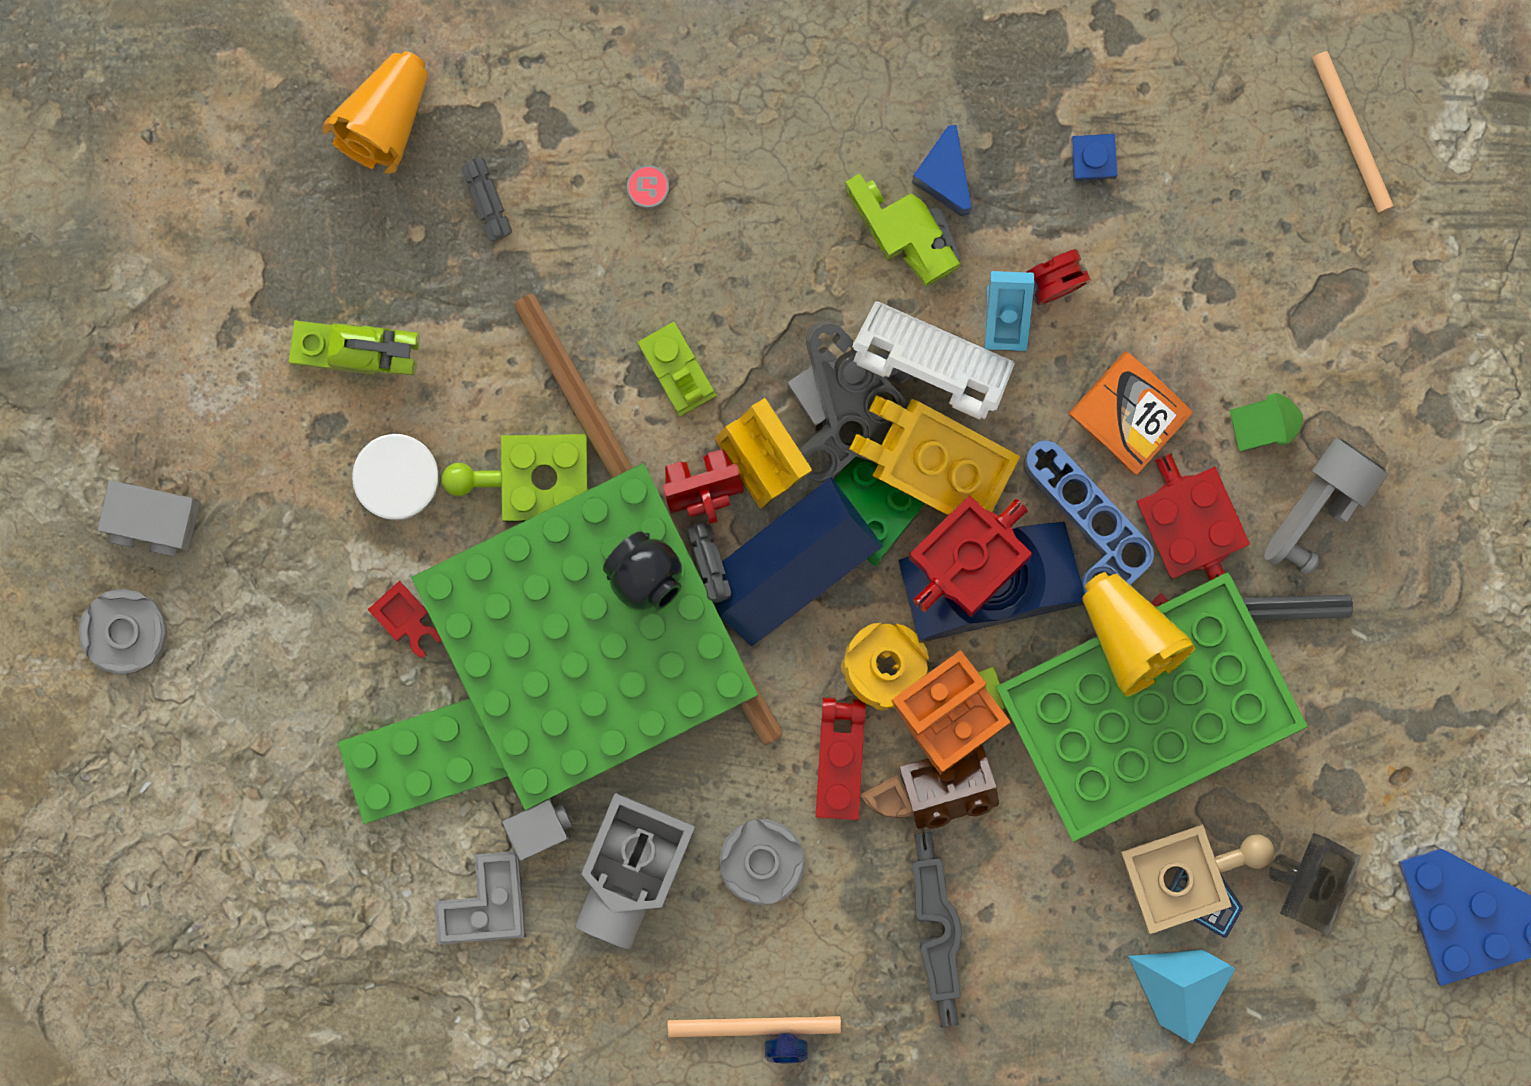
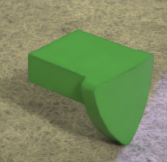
M1279 393L1267 395V400L1229 410L1239 451H1247L1273 443H1278L1279 446L1288 444L1298 435L1303 422V414L1290 399Z

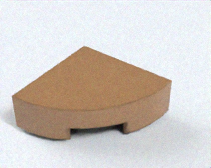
M898 775L860 794L863 801L871 809L884 816L903 818L913 815L907 791Z

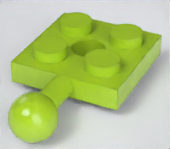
M586 434L501 435V470L473 471L465 463H452L443 471L441 478L443 488L449 494L459 497L467 495L474 487H502V522H524L587 491ZM547 466L555 471L557 482L551 489L540 490L534 486L532 474L537 468Z

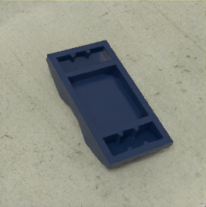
M1065 522L1043 523L1012 529L1016 539L1032 552L1031 559L972 617L957 603L943 595L927 612L920 610V605L917 607L913 602V598L930 583L926 574L909 559V556L900 559L898 563L919 643L1084 605L1082 600L1084 596L1083 587Z

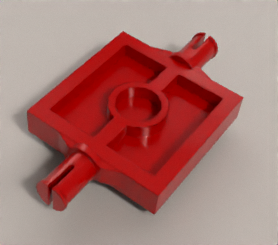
M1172 453L1164 457L1171 472L1168 471L1162 457L1155 460L1166 484L1156 493L1136 501L1170 578L1174 579L1190 571L1205 570L1209 581L1216 578L1215 574L1218 577L1225 574L1221 562L1230 553L1250 545V542L1216 467L1214 466L1196 475L1181 477Z
M969 495L909 554V559L926 574L930 583L913 598L917 607L920 605V610L927 612L943 595L957 603L972 617L1031 559L1032 552L1016 539L1011 528L1028 512L1024 504L1020 506L1021 501L1014 499L998 516L993 512L985 510Z

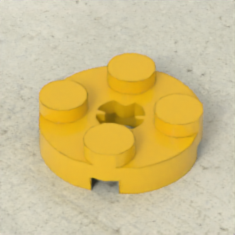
M882 622L864 627L851 639L841 662V671L845 676L848 687L858 699L877 710L885 711L895 708L891 702L894 697L927 674L929 656L923 642L919 643L917 634L910 628L897 623L891 625L881 624ZM878 656L884 660L889 657L894 659L896 665L892 666V669L896 670L895 675L882 674L877 669L879 666L876 663Z

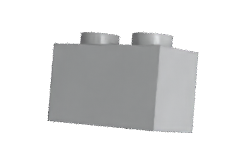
M109 480L98 531L110 534L109 543L133 548L135 540L151 543V552L175 557L177 549L189 552L200 501L190 497Z

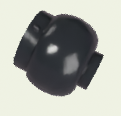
M643 531L636 532L623 540L606 559L603 571L607 574L606 578L610 581L614 594L626 606L634 610H648L652 607L660 610L671 603L681 590L682 586L679 580L682 575V564L677 554L669 545L659 539H650V534Z

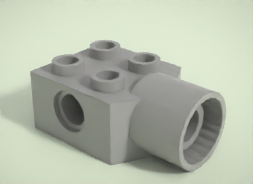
M615 793L581 873L591 888L575 927L603 941L631 950L647 909L663 907L696 826L619 793Z

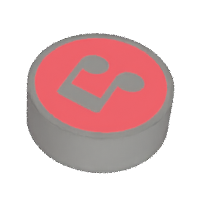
M651 165L640 166L630 174L627 180V193L631 202L637 207L645 210L660 207L668 198L669 181L665 173L658 167Z

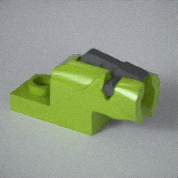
M861 173L845 182V191L887 261L905 252L906 256L903 259L920 277L925 287L939 281L960 267L961 257L941 209L927 208L926 204L912 193L881 209L879 204L883 203L884 199L873 180L865 182Z
M294 320L289 363L292 365L375 375V372L414 376L417 362H414V359H410L411 350L419 351L420 336L418 332L340 323L328 325Z

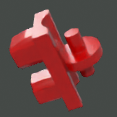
M723 449L708 453L703 457L707 472L691 477L687 462L682 461L665 467L666 484L662 486L670 513L685 509L688 510L690 517L706 513L709 524H714L718 522L715 510L731 506L728 497L744 492L737 463L732 464Z

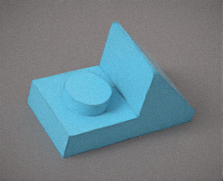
M991 271L990 284L987 286L985 349L1027 351L1034 291V273Z

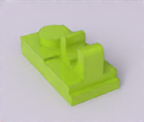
M674 321L637 342L679 417L717 397Z

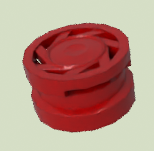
M1077 249L1057 255L1052 260L1044 264L1040 263L1026 271V273H1034L1035 293L1033 297L1038 306L1070 294L1092 281L1088 272L1082 271L1079 262L1082 259Z

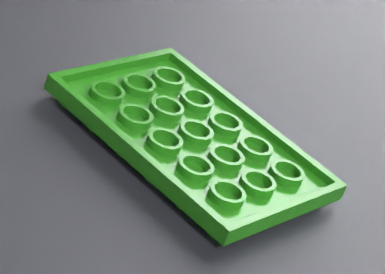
M1229 572L1156 607L1191 638L1195 650L1172 672L1168 674L1164 671L1154 678L1156 683L1134 695L1127 697L1119 690L1098 637L996 686L1073 842L1308 727Z

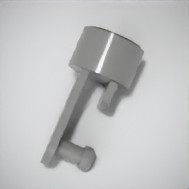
M1335 437L1312 469L1317 476L1268 543L1264 558L1271 564H1278L1284 558H1287L1296 564L1297 570L1303 574L1312 573L1318 566V555L1311 550L1307 552L1296 543L1335 488L1339 489L1340 492L1328 507V514L1339 522L1344 523L1348 521L1359 504L1363 507L1367 506L1389 475L1385 468L1341 438Z

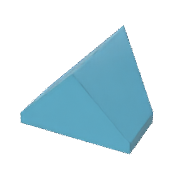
M1204 950L1128 956L1159 1024L1193 1044L1236 968Z

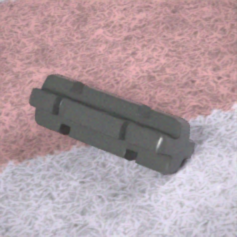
M483 158L468 161L462 166V171L466 182L472 183L473 187H470L469 190L481 220L486 219L487 224L483 226L490 241L501 240L510 235L512 229L507 216L502 217L501 213L504 212V208L492 179L488 180L487 178L490 172L486 161Z
M698 522L688 527L686 534L690 546H695L692 549L699 576L702 582L706 581L704 586L707 598L715 604L721 603L731 597V589L728 580H723L726 573L717 545L712 544L715 539L711 526L704 522Z

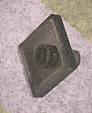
M1315 833L1312 834L1301 862L1290 859L1283 854L1277 855L1273 863L1287 869V872L1270 867V879L1291 886L1280 914L1329 936L1361 856Z

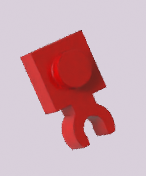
M400 580L368 608V611L397 642L407 634L410 637V647L418 657L424 659L427 656L426 652L420 647V640L424 635H432L438 643H442L436 628L424 626L421 622L428 615L427 609Z

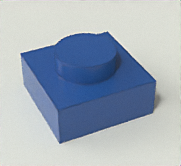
M1115 134L1072 136L1071 149L1074 181L1117 178Z

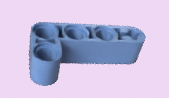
M1040 441L1033 445L1025 455L1023 463L1028 477L1102 555L1081 578L1084 594L1087 592L1084 586L1091 580L1092 576L1106 572L1108 576L1118 574L1131 585L1152 564L1154 553L1149 541L1059 445L1051 441ZM1038 452L1041 456L1050 453L1054 458L1050 465L1057 474L1063 468L1069 472L1057 482L1054 488L1049 484V481L1055 475L1048 468H1043L1039 471L1035 467L1038 461L1035 453ZM1075 482L1082 486L1085 493L1082 503L1074 505L1064 499L1062 490L1066 483ZM1104 513L1111 517L1114 528L1110 535L1101 536L1092 528L1094 515ZM1125 545H1136L1142 551L1143 560L1139 567H1129L1123 562L1121 553Z

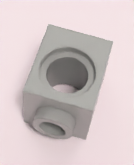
M552 799L502 821L520 861L569 839L570 837L566 830L573 827L563 804L555 807Z

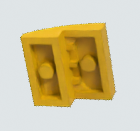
M766 398L752 405L739 419L725 426L714 438L720 449L725 450L731 463H737L741 481L760 509L777 499L812 471Z

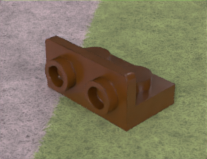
M983 745L941 775L929 759L900 766L901 776L918 829L924 827L931 829L939 828L948 824L952 819L966 815L980 816L999 805L997 787Z

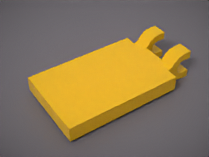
M876 395L869 411L892 422L882 445L856 434L849 450L878 464L873 476L946 515H950L969 495L985 510L992 512L1020 456L919 401L911 399L907 409H904L898 404Z

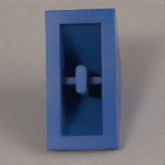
M950 125L945 129L913 175L912 183L958 215L966 216L970 214L972 206L957 125Z

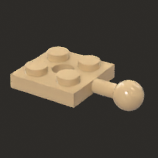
M1202 824L1121 851L1120 854L1148 934H1152L1232 907L1220 873L1245 864L1253 869L1264 868L1274 858V846L1267 837L1255 834L1247 837L1242 842L1240 849L1214 857ZM1174 866L1182 868L1187 874V884L1179 892L1170 891L1164 884L1165 872Z

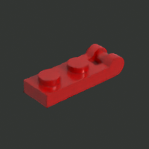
M823 697L815 813L817 818L859 820L866 703L860 699H853L852 703L836 702V698ZM834 720H851V732H834Z

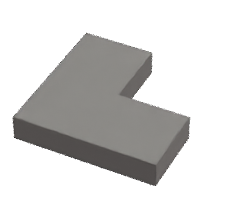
M516 851L475 854L477 898L435 901L438 945L525 937L520 863Z

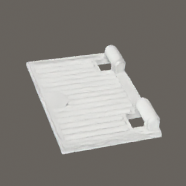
M875 301L852 346L854 347L853 350L857 351L853 360L857 363V366L882 377H889L894 367L953 393L949 404L953 405L952 408L979 420L980 418L985 419L989 410H997L1015 365L1014 361L878 301ZM870 344L889 351L888 358L885 359L869 352ZM966 386L986 394L984 401H979L964 394Z

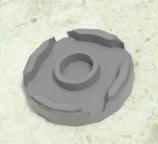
M119 589L105 592L87 607L82 615L79 635L82 649L96 666L103 671L124 675L140 672L154 663L163 651L167 630L165 617L154 601L143 593Z
M769 819L750 820L736 827L725 839L719 856L720 873L727 888L739 899L755 905L773 904L788 897L799 885L805 869L804 851L797 836L784 824Z

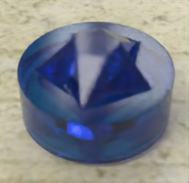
M791 1033L779 1034L776 1039L765 1041V1059L769 1062L781 1064L804 1062L808 1059V1042L798 1039Z

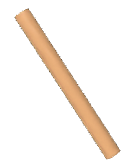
M1328 51L1313 56V62L1377 212L1381 213L1394 207Z
M840 1016L668 1020V1037L841 1034Z

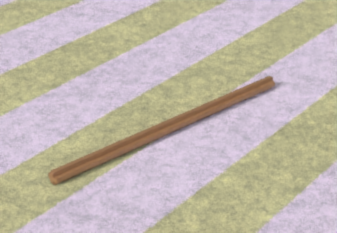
M528 294L514 303L515 308L611 478L632 469L626 455L535 295ZM746 669L758 696L740 705L764 745H768L782 736V730Z

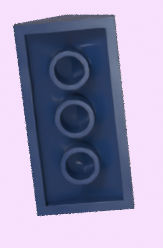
M830 477L722 561L726 573L723 580H728L731 597L721 603L715 604L713 602L719 616L752 647L881 549L883 545L834 479Z

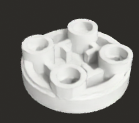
M389 434L374 439L362 449L353 467V487L359 501L376 516L392 521L405 520L420 514L433 501L440 485L439 469L434 456L424 444L407 435Z

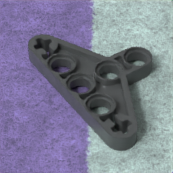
M828 320L818 321L813 324L806 335V346L827 424L803 445L800 452L806 461H808L811 453L817 450L826 451L830 459L828 466L820 472L811 471L806 475V477L815 482H825L830 477L833 478L856 456L871 461L849 450L852 443L842 442L839 437V431L846 422L856 421L861 426L860 435L882 445L892 422L869 411L872 399L879 392H889L893 397L894 403L904 409H907L909 405L907 400L886 377H882L869 370H866L865 376L858 383L852 384L845 381L844 369L854 360L857 351L853 350L854 341L836 323ZM823 332L828 335L836 333L832 339L833 343L844 353L838 359L825 347L818 350V347L822 344L818 337ZM836 361L834 369L829 365L828 362Z

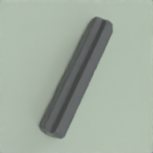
M1348 594L1242 598L1253 621L1348 618L1353 613L1352 597Z

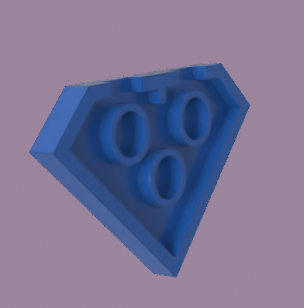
M1444 849L1432 850L1398 861L1438 985L1443 986L1531 958V895Z

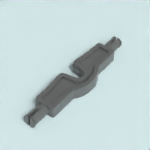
M932 832L924 833L926 850H924L922 833H917L914 836L918 861L912 863L915 882L916 919L919 922L939 921L945 927V931L940 937L923 940L920 943V950L928 976L931 1000L938 1001L940 1027H949L947 1009L950 1014L951 1026H957L959 1023L955 998H959L961 992L955 955L961 943V923L956 909L947 899L943 863L941 858H935Z

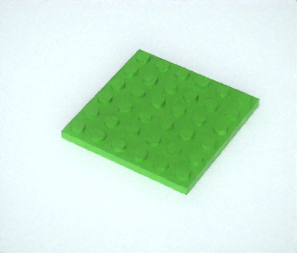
M644 463L411 577L525 810L758 696L712 600L707 598L706 588ZM643 531L644 533H649L650 539H659L665 542L677 554L682 564V575L679 580L682 586L681 590L671 603L660 610H656L654 607L648 610H634L626 606L614 594L610 581L606 578L607 574L603 571V565L612 551L623 540L636 532Z

